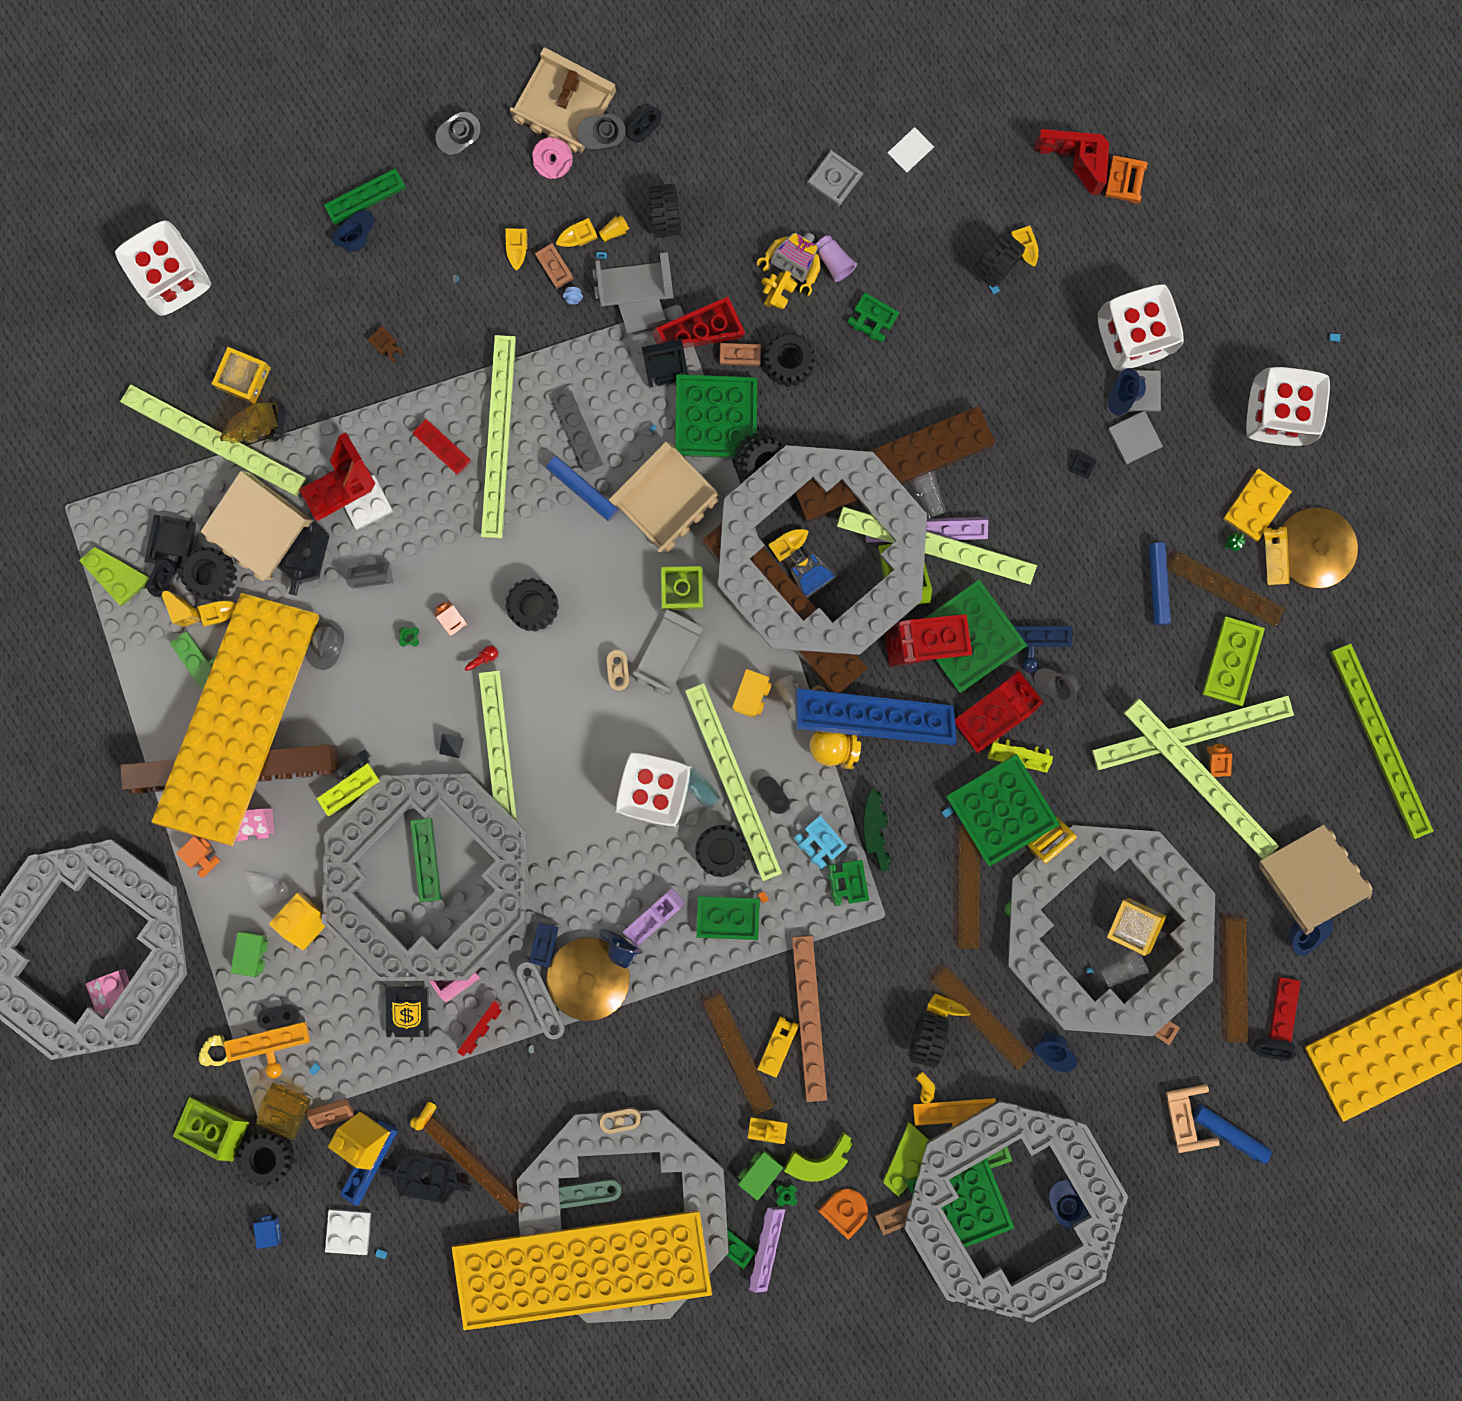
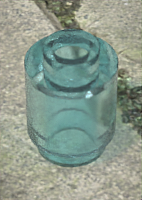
M698 778L690 786L693 789L690 793L703 806L706 805L710 808L720 798L717 794L718 791L705 778L702 781Z

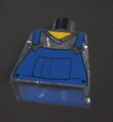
M798 549L790 555L796 564L790 569V573L796 586L807 598L837 577L814 553L806 558L801 550Z

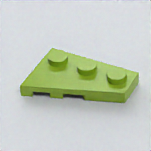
M96 547L92 548L79 560L119 606H123L147 585L149 580L148 576Z
M909 1121L883 1179V1183L898 1197L908 1187L906 1180L918 1175L926 1143L929 1141Z

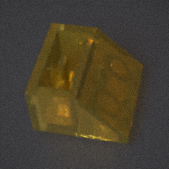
M254 403L232 416L223 430L220 440L230 441L231 444L241 441L252 443L257 441L259 436L270 434V430L278 426L271 403Z

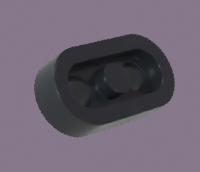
M654 106L645 108L628 125L627 133L629 139L636 143L644 141L661 124L662 116L660 110ZM650 116L655 117V120L649 121L648 118ZM640 130L641 134L635 135L634 132Z
M276 401L271 402L267 408L264 428L265 438L273 442H277L284 435L283 428L286 415L285 406Z
M163 558L155 564L147 582V590L152 596L161 597L164 591H169L177 573V566L173 560ZM165 565L169 567V571L166 570Z
M366 749L361 751L333 773L337 781L346 779L353 774L352 771L356 768H362L369 764L371 755Z
M769 776L760 779L757 789L770 810L776 814L785 813L789 808V799L777 781ZM770 783L772 786L771 790L766 791L764 784ZM777 800H782L783 806L781 808L776 807L775 802Z
M292 1004L266 1008L259 1012L257 1023L261 1028L267 1030L290 1026L299 1020L300 1012ZM286 1012L291 1014L290 1019L285 1018ZM266 1015L270 1017L269 1023L264 1020Z
M1261 1037L1254 1042L1255 1054L1260 1057L1287 1061L1296 1056V1047L1289 1041Z

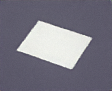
M914 127L888 154L908 172L934 146Z

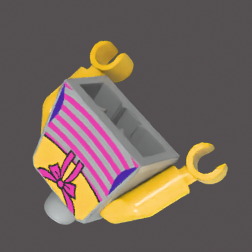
M807 232L802 237L797 233H793L790 237L785 236L774 240L766 251V256L758 259L757 266L759 267L762 262H766L767 264L763 268L765 272L770 268L769 261L772 259L770 263L783 271L790 272L793 277L801 282L806 280V283L800 287V294L802 288L807 287L809 288L808 297L812 292L811 284L815 283L820 271V257L816 254L818 246L813 243L815 241L814 235Z

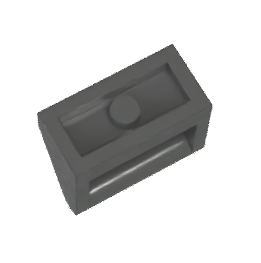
M391 563L351 567L348 569L346 577L347 585L352 589L391 584L393 583Z

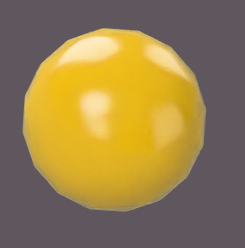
M816 731L809 742L813 759L821 765L837 766L840 764L844 769H854L853 762H858L861 742L857 741V735Z

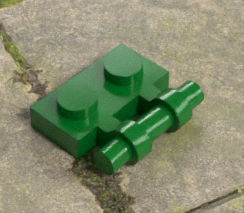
M864 293L854 312L860 315L859 319L857 320L851 316L847 323L853 326L854 330L862 331L869 335V338L873 341L876 339L883 343L886 336L880 333L881 328L890 331L900 312ZM866 319L876 324L874 329L864 324Z
M863 860L842 863L843 871L837 872L836 864L828 865L829 873L827 877L831 882L832 892H830V895L834 900V906L843 905L841 897L847 896L848 904L869 901ZM838 878H844L846 890H840Z

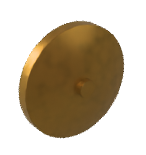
M1308 508L1292 515L1281 526L1287 528L1289 579L1294 583L1312 589L1326 588L1343 580L1354 567L1358 554L1357 538L1351 525L1340 514L1326 508ZM1279 537L1276 538V543H1275V544H1279V543H1280V538H1279Z
M593 937L579 938L564 945L551 960L547 973L548 991L554 1004L569 1017L582 1021L599 1020L612 1014L624 1001L630 984L629 968L618 966L610 960L607 952L609 942Z

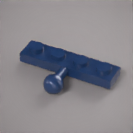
M1014 626L1027 644L1026 659L1022 663V667L1027 673H1034L1039 667V663L1035 659V647H1072V626Z

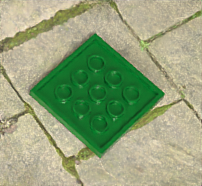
M677 374L675 448L685 457L733 458V455L737 453L734 451L735 448L740 446L739 442L741 440L745 441L746 436L750 435L753 437V433H757V378Z
M980 580L926 617L934 618L967 614L972 655L936 659L959 693L965 691L1027 647V644Z
M1015 754L946 796L989 867L1060 825L1018 754Z
M987 1158L949 1179L959 1198L945 1205L942 1209L965 1248L1014 1229ZM918 1175L906 1180L912 1195Z

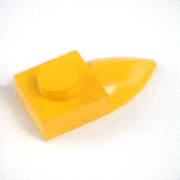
M589 218L567 228L559 236L556 244L563 247L582 246L598 237Z
M1031 226L1011 232L1010 235L1025 246V251L1021 257L1033 267L1036 266L1038 245Z
M506 228L507 256L513 268L518 270L524 261L526 249H528L527 228Z
M797 529L790 531L768 545L779 563L802 546L807 538L808 530Z
M218 601L198 606L197 609L202 627L222 623L230 619L237 603Z
M934 994L927 1007V1011L943 1017H947L948 1014L954 1016L970 1015V1012L958 1002L938 994Z

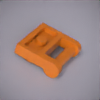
M1113 155L1105 197L1125 200L1135 204L1141 203V186L1148 163ZM1131 168H1135L1134 186L1132 193L1127 190Z

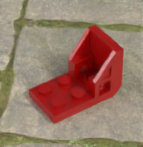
M1040 130L1034 144V151H1039L1041 154L1057 152L1061 156L1074 154L1073 171L1090 195H1099L1107 181L1109 142L1102 134Z
M346 432L338 436L330 457V462L335 470L299 489L316 521L370 493L376 484Z
M967 614L901 621L885 632L889 667L972 655Z
M1018 670L987 696L955 718V724L975 751L979 753L1024 721L1044 702L1020 670Z

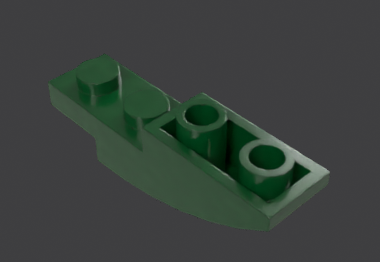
M872 788L869 790L864 808V843L867 854L875 852L879 869L883 872L890 870L889 865L892 864L889 852L885 853L883 845H886L884 834L879 833L880 829L886 828L885 823H888L886 811L881 810L880 803H883L880 791L876 792V788Z

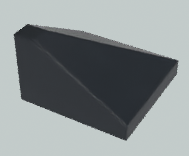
M1078 450L1069 472L1088 479L1096 460Z
M442 734L439 754L460 758L464 738Z

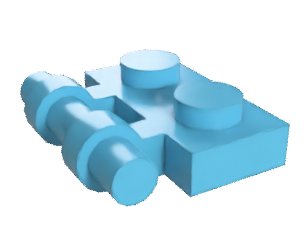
M821 816L805 828L809 834L806 839L800 833L794 838L799 844L798 847L801 851L804 850L811 858L810 861L820 869L827 865L822 857L827 854L833 860L847 847ZM812 841H815L821 847L818 853L810 845Z

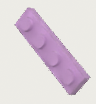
M769 1207L764 1215L765 1222L759 1237L760 1244L755 1256L754 1271L750 1277L751 1284L749 1290L756 1293L764 1292L768 1289L785 1209L781 1207Z

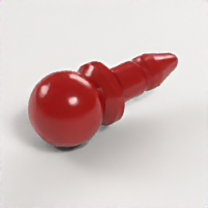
M493 645L485 646L482 652H478V657L466 665L465 671L475 669L476 666L478 667L482 663L486 665L488 661H494L498 657V649Z

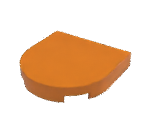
M844 1188V1190L840 1189V1191L838 1190L833 1193L818 1211L849 1240L866 1221L868 1206L861 1193L854 1189Z

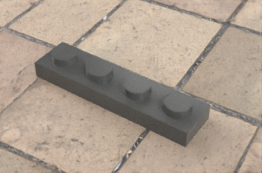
M569 390L552 397L584 472L602 466L603 462L572 391Z

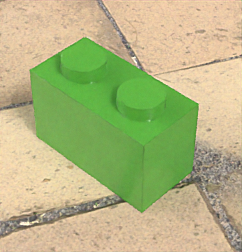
M248 931L238 932L230 973L257 977L260 976V973H263L265 968L263 955L264 952H267L269 946L266 934Z
M765 1149L761 1153L757 1151L750 1160L752 1162L748 1169L743 1168L738 1175V1185L757 1201L784 1168L783 1164Z

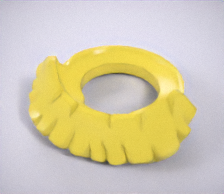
M213 1035L201 1048L198 1059L203 1066H221L228 1061L227 1055L222 1061H214L208 1054L211 1046L220 1045L225 1048V1038L223 1035Z

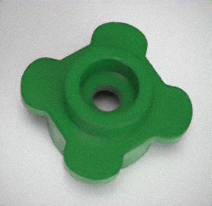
M1232 533L1227 538V543L1224 547L1226 549L1230 548L1234 552L1238 551L1245 543L1244 533Z
M401 627L399 629L400 646L412 645L417 647L419 645V629L417 627Z
M794 1185L778 1186L776 1189L778 1193L777 1204L779 1206H784L785 1204L796 1205V1187Z

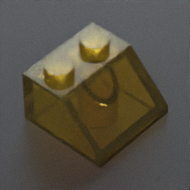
M272 1083L261 1101L256 1124L291 1140H295L308 1111L311 1099L304 1094L289 1090L283 1085Z

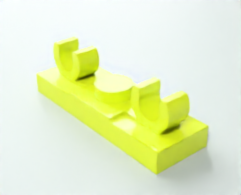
M999 738L992 743L988 752L987 759L1004 762L1018 754L1025 768L1046 773L1053 760V756L1049 755V749H1046L1045 753L1041 754L1038 752L1039 747L1037 746L1034 751L1024 747L1009 746V740H1006L1005 745L999 744Z
M366 764L316 799L326 815L330 816L379 783L380 780L370 764Z

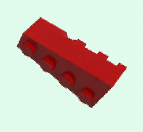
M725 297L657 327L652 335L656 344L682 339L683 347L688 348L737 340L745 334V331L729 297Z

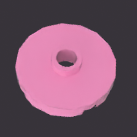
M549 137L543 139L536 144L533 150L534 167L540 175L546 178L556 179L562 177L570 170L573 155L571 149L565 141L559 138ZM552 154H554V155L556 156V160H555V161H552V160H551V155H552Z

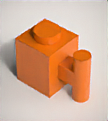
M193 836L176 853L190 868H196L200 864L202 868L197 874L201 878H204L221 861L216 855L210 860L207 858L213 851L210 847L211 843L208 839Z

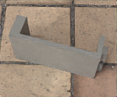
M668 252L660 253L661 263L601 270L600 260L596 261V269H593L594 282L598 281V286L594 288L596 299H600L601 306L673 298Z
M667 609L637 670L633 673V676L636 677L635 681L644 686L647 683L654 686L653 690L663 696L665 693L670 695L704 630L703 627Z

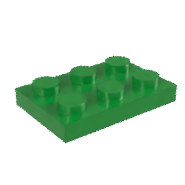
M698 896L696 938L758 940L760 898Z

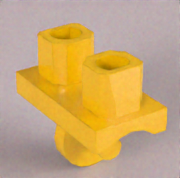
M780 272L778 277L772 274L770 279H762L761 283L765 286L763 293L768 295L764 302L765 306H774L778 309L785 308L788 299L781 295L783 289L792 293L797 285V282L790 277V272Z
M751 1117L748 1139L785 1144L788 1123Z

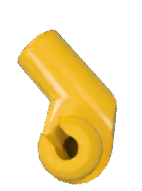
M922 1071L915 1078L922 1085L920 1099L926 1104L930 1103L934 1098L935 1085Z
M427 1102L420 1116L412 1118L410 1122L411 1127L415 1128V1130H422L437 1108L436 1105Z

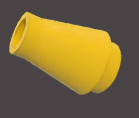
M620 215L618 217L615 216L599 231V234L604 242L626 234V231L630 228L623 216Z

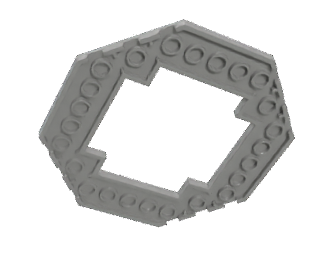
M786 445L724 498L718 587L772 649L860 655L922 601L927 513L873 452ZM812 478L825 493L842 480L895 541L880 555L893 571L834 623L829 620L820 608L803 621L750 560L751 557L765 546L752 529Z
M468 773L382 775L379 778L380 782L368 789L324 834V885L322 893L324 904L322 923L377 981L468 980L526 921L527 831ZM411 805L425 819L441 805L496 860L481 875L495 891L438 950L425 936H422L408 950L354 894L368 879L354 863Z
M1073 825L1069 829L1077 836V839L1046 864L1036 857L1011 879L1012 892L1007 967L1063 1030L1153 1036L1213 982L1215 893L1158 831ZM1065 833L1062 834L1042 854H1046L1067 835ZM1099 857L1112 872H1115L1129 860L1183 920L1169 934L1182 951L1125 1003L1111 989H1108L1094 1001L1040 941V938L1054 926L1041 909Z
M106 840L99 843L28 856L0 896V1020L51 1060L139 1044L187 975L177 887L115 840ZM90 876L148 920L137 939L152 951L105 1018L93 1008H87L76 1023L18 977L30 959L15 947L61 882H64L74 891H79Z
M999 1100L927 1141L904 1227L946 1300L965 1303L967 1306L983 1310L988 1309L998 1314L1022 1318L1024 1321L1033 1323L1105 1282L1108 1264L1112 1258L1115 1247L1114 1242L1119 1232L1123 1217L1122 1213L1127 1203L1128 1195L1084 1122ZM1021 1138L1031 1156L1048 1146L1052 1148L1090 1215L1072 1225L1082 1244L1010 1284L1001 1267L981 1276L942 1207L959 1198L949 1179Z
M659 1109L639 1110L641 1122L637 1128L613 1134L605 1133L600 1127V1119L606 1112L576 1113L517 1179L520 1235L562 1230L559 1178L579 1177L578 1156L660 1152L661 1173L682 1172L684 1212L700 1210L709 1274L729 1252L724 1167L712 1159L704 1149L692 1141L675 1123H672ZM629 1114L624 1117V1124L621 1126L633 1125L634 1115ZM606 1118L604 1121V1126L607 1129H611L615 1124L612 1118ZM687 1299L578 1315L586 1323L670 1319Z

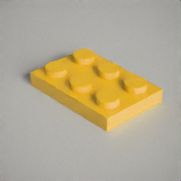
M1257 469L1223 519L1257 542L1263 535L1264 529L1269 526L1292 491L1260 469Z

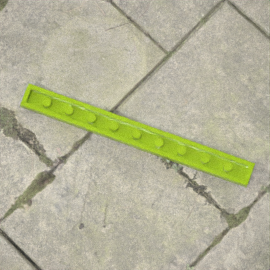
M1352 644L1331 651L1332 658L1411 838L1417 839L1433 832Z

